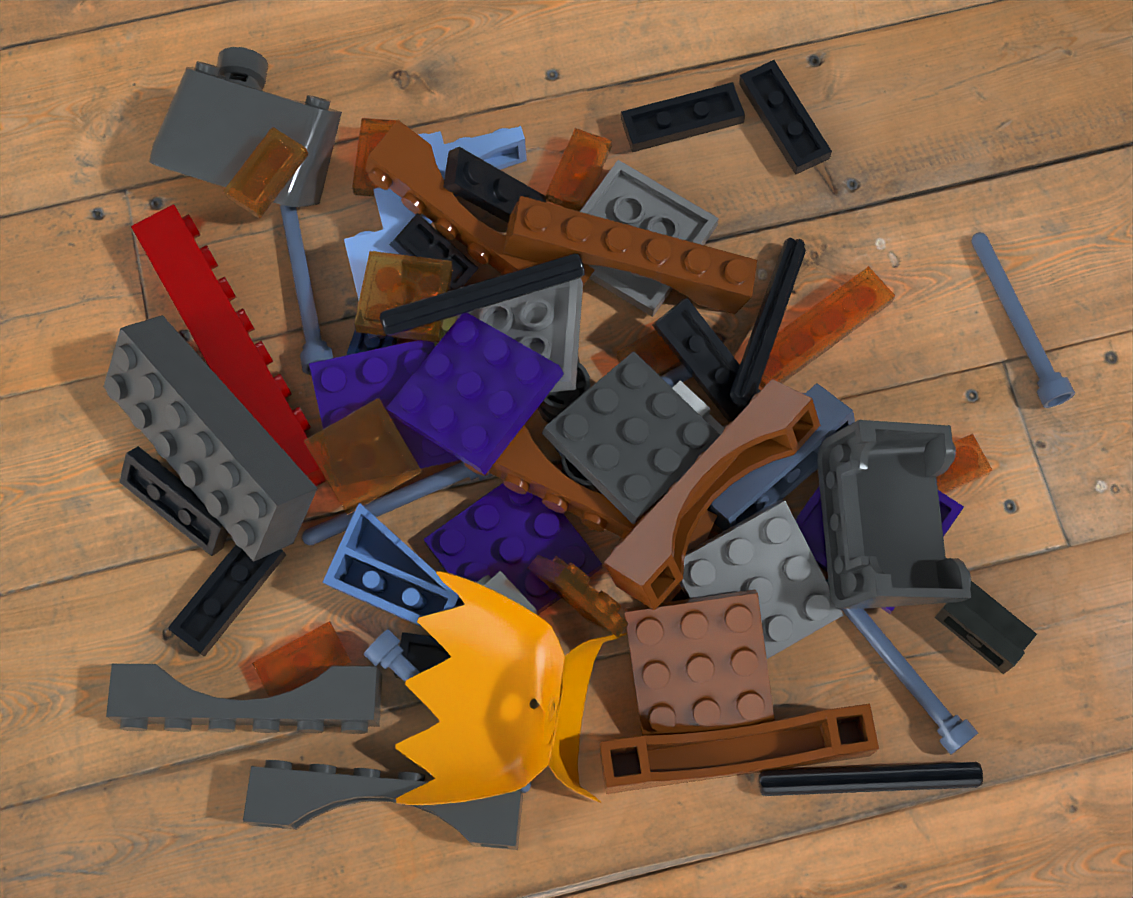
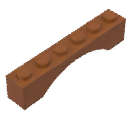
M397 120L368 155L365 170L375 185L383 190L391 189L402 198L401 201L408 210L414 214L425 215L435 223L434 227L440 234L447 239L458 240L468 248V254L480 264L486 265L488 263L500 272V276L541 264L503 253L506 235L495 231L479 221L460 204L452 192L443 188L444 179L436 164L431 144L401 121ZM583 264L584 276L581 278L583 286L595 271L588 264Z
M520 196L510 215L503 248L504 254L538 263L548 262L571 254H578L583 264L614 268L653 279L686 295L697 305L736 314L752 298L758 261Z
M773 379L761 392L755 394L749 405L734 421L724 428L723 433L715 442L698 456L695 463L680 480L671 485L667 494L650 512L641 518L639 524L623 542L613 548L604 564L616 587L655 611L682 581L684 559L689 540L700 518L712 502L730 485L751 471L773 461L794 455L819 428L820 422L813 399Z
M525 425L489 471L483 475L487 476L490 473L503 479V484L516 493L526 494L529 492L542 498V503L555 512L565 513L569 511L581 517L582 524L592 530L604 532L606 529L620 536L619 540L621 543L641 520L639 519L633 525L603 494L587 489L565 476L544 456L532 440ZM464 463V465H465L468 469H470L471 471H473V472H475V473H477V474H479V475H483L482 473H480V472L477 471L476 469H474V468H472L471 466H469L468 464ZM706 510L689 540L687 551L707 540L716 520V514Z
M870 703L827 709L788 719L737 728L686 734L645 735L600 742V756L606 794L758 773L765 770H779L871 756L879 749Z

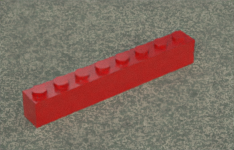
M172 204L132 225V230L209 368L315 486L329 480L330 477L324 466L330 463V459L319 440L311 444L307 438L305 431L311 429L310 424L300 407L293 410L290 408L286 401V398L292 395L290 389L280 373L274 377L267 367V365L273 363L270 354L262 341L254 344L248 333L255 329L244 309L235 311L230 303L231 300L237 297L225 276L217 280L212 269L218 267V264L208 246L205 245L199 248L194 240L200 236V233L190 215L181 217L176 206Z

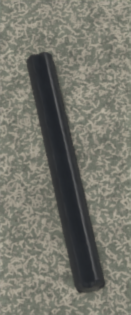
M788 238L783 243L730 391L732 402L736 405L748 406L758 391L806 252L805 243L801 239Z
M571 254L382 311L380 313V322L387 336L395 335L582 278L584 276V265L578 254Z
M978 762L765 770L759 775V788L763 796L977 788L983 784V771L981 764Z

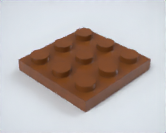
M756 589L661 603L655 611L646 605L624 608L642 736L707 732L775 721L759 599Z

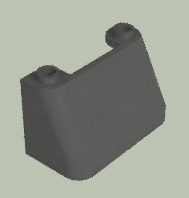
M196 61L195 67H186L153 143L149 162L168 170L280 205L304 207L320 204L342 112L329 108L331 101L316 96L307 95L305 102L291 100L226 80V77L219 75L220 67Z
M858 420L822 442L818 452V474L831 600L838 609L954 603L971 598V575L969 570L960 559L946 558L936 477L945 473L955 460L956 448L952 441L950 425Z

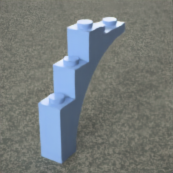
M521 126L510 129L501 128L493 133L472 138L463 137L444 144L440 131L431 134H418L431 144L436 164L443 179H445L448 152L457 147L467 150L500 170L527 161L525 137ZM379 187L373 189L383 230L375 232L363 231L354 237L344 239L368 338L379 336L380 339L386 338V334L380 322V313L406 304L407 281L411 264L389 244L416 214L408 210L403 205L402 198L391 189L383 190ZM421 214V216H422L429 224H431V223L433 222V221H431L429 218H427L425 215ZM409 330L398 333L397 335L408 333Z

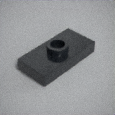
M418 213L389 244L442 293L463 287L478 270V267Z

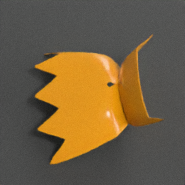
M437 571L436 574L443 583L457 593L465 604L419 617L417 622L443 646L451 657L407 679L405 685L432 711L440 722L395 744L396 750L425 769L435 779L396 798V803L405 805H436L493 797L525 787L548 765L556 778L564 785L581 795L601 803L594 795L582 788L579 782L578 754L582 717L593 664L602 644L627 635V633L588 640L564 655L552 626L534 612L501 593L474 581L451 573ZM535 698L540 706L532 709L529 703Z

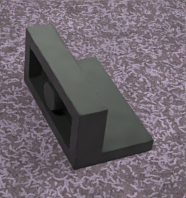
M971 581V598L961 602L946 603L934 618L1001 673L1005 674L1025 654L1024 650L1037 633Z

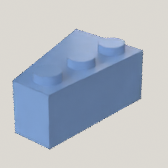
M358 504L322 583L420 627L422 626L417 622L419 617L465 604L457 593L443 583L433 568L362 504Z

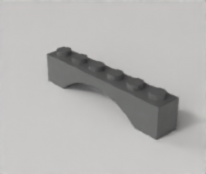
M112 663L106 717L120 724V729L126 731H147L148 724H164V730L173 732H189L192 725H208V730L213 732H235L236 725H253L252 731L260 733H277L280 726H297V732L323 733L324 726H341L342 733L365 734L368 733V727H380L382 673L377 666H332L316 679L290 692L269 698L234 700L216 698L194 691L176 681L157 664Z
M266 760L265 767L251 766L243 822L251 826L296 830L313 818L338 807L361 802L396 803V798L428 782H424V774L414 772H398V779L380 778L381 771L376 769L354 768L353 775L336 774L337 767L331 765L310 764L309 771L292 770L291 762ZM521 790L466 802L409 805L439 817L458 830L473 846L518 850L523 803Z

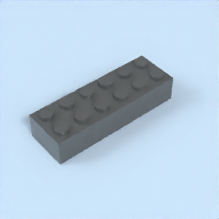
M163 315L120 328L103 386L108 396L118 403L130 417L133 425L142 431L154 445L157 453L167 460L179 474L182 482L191 488L206 506L210 515L222 524L232 536L235 544L242 548L253 562L293 544L318 488Z

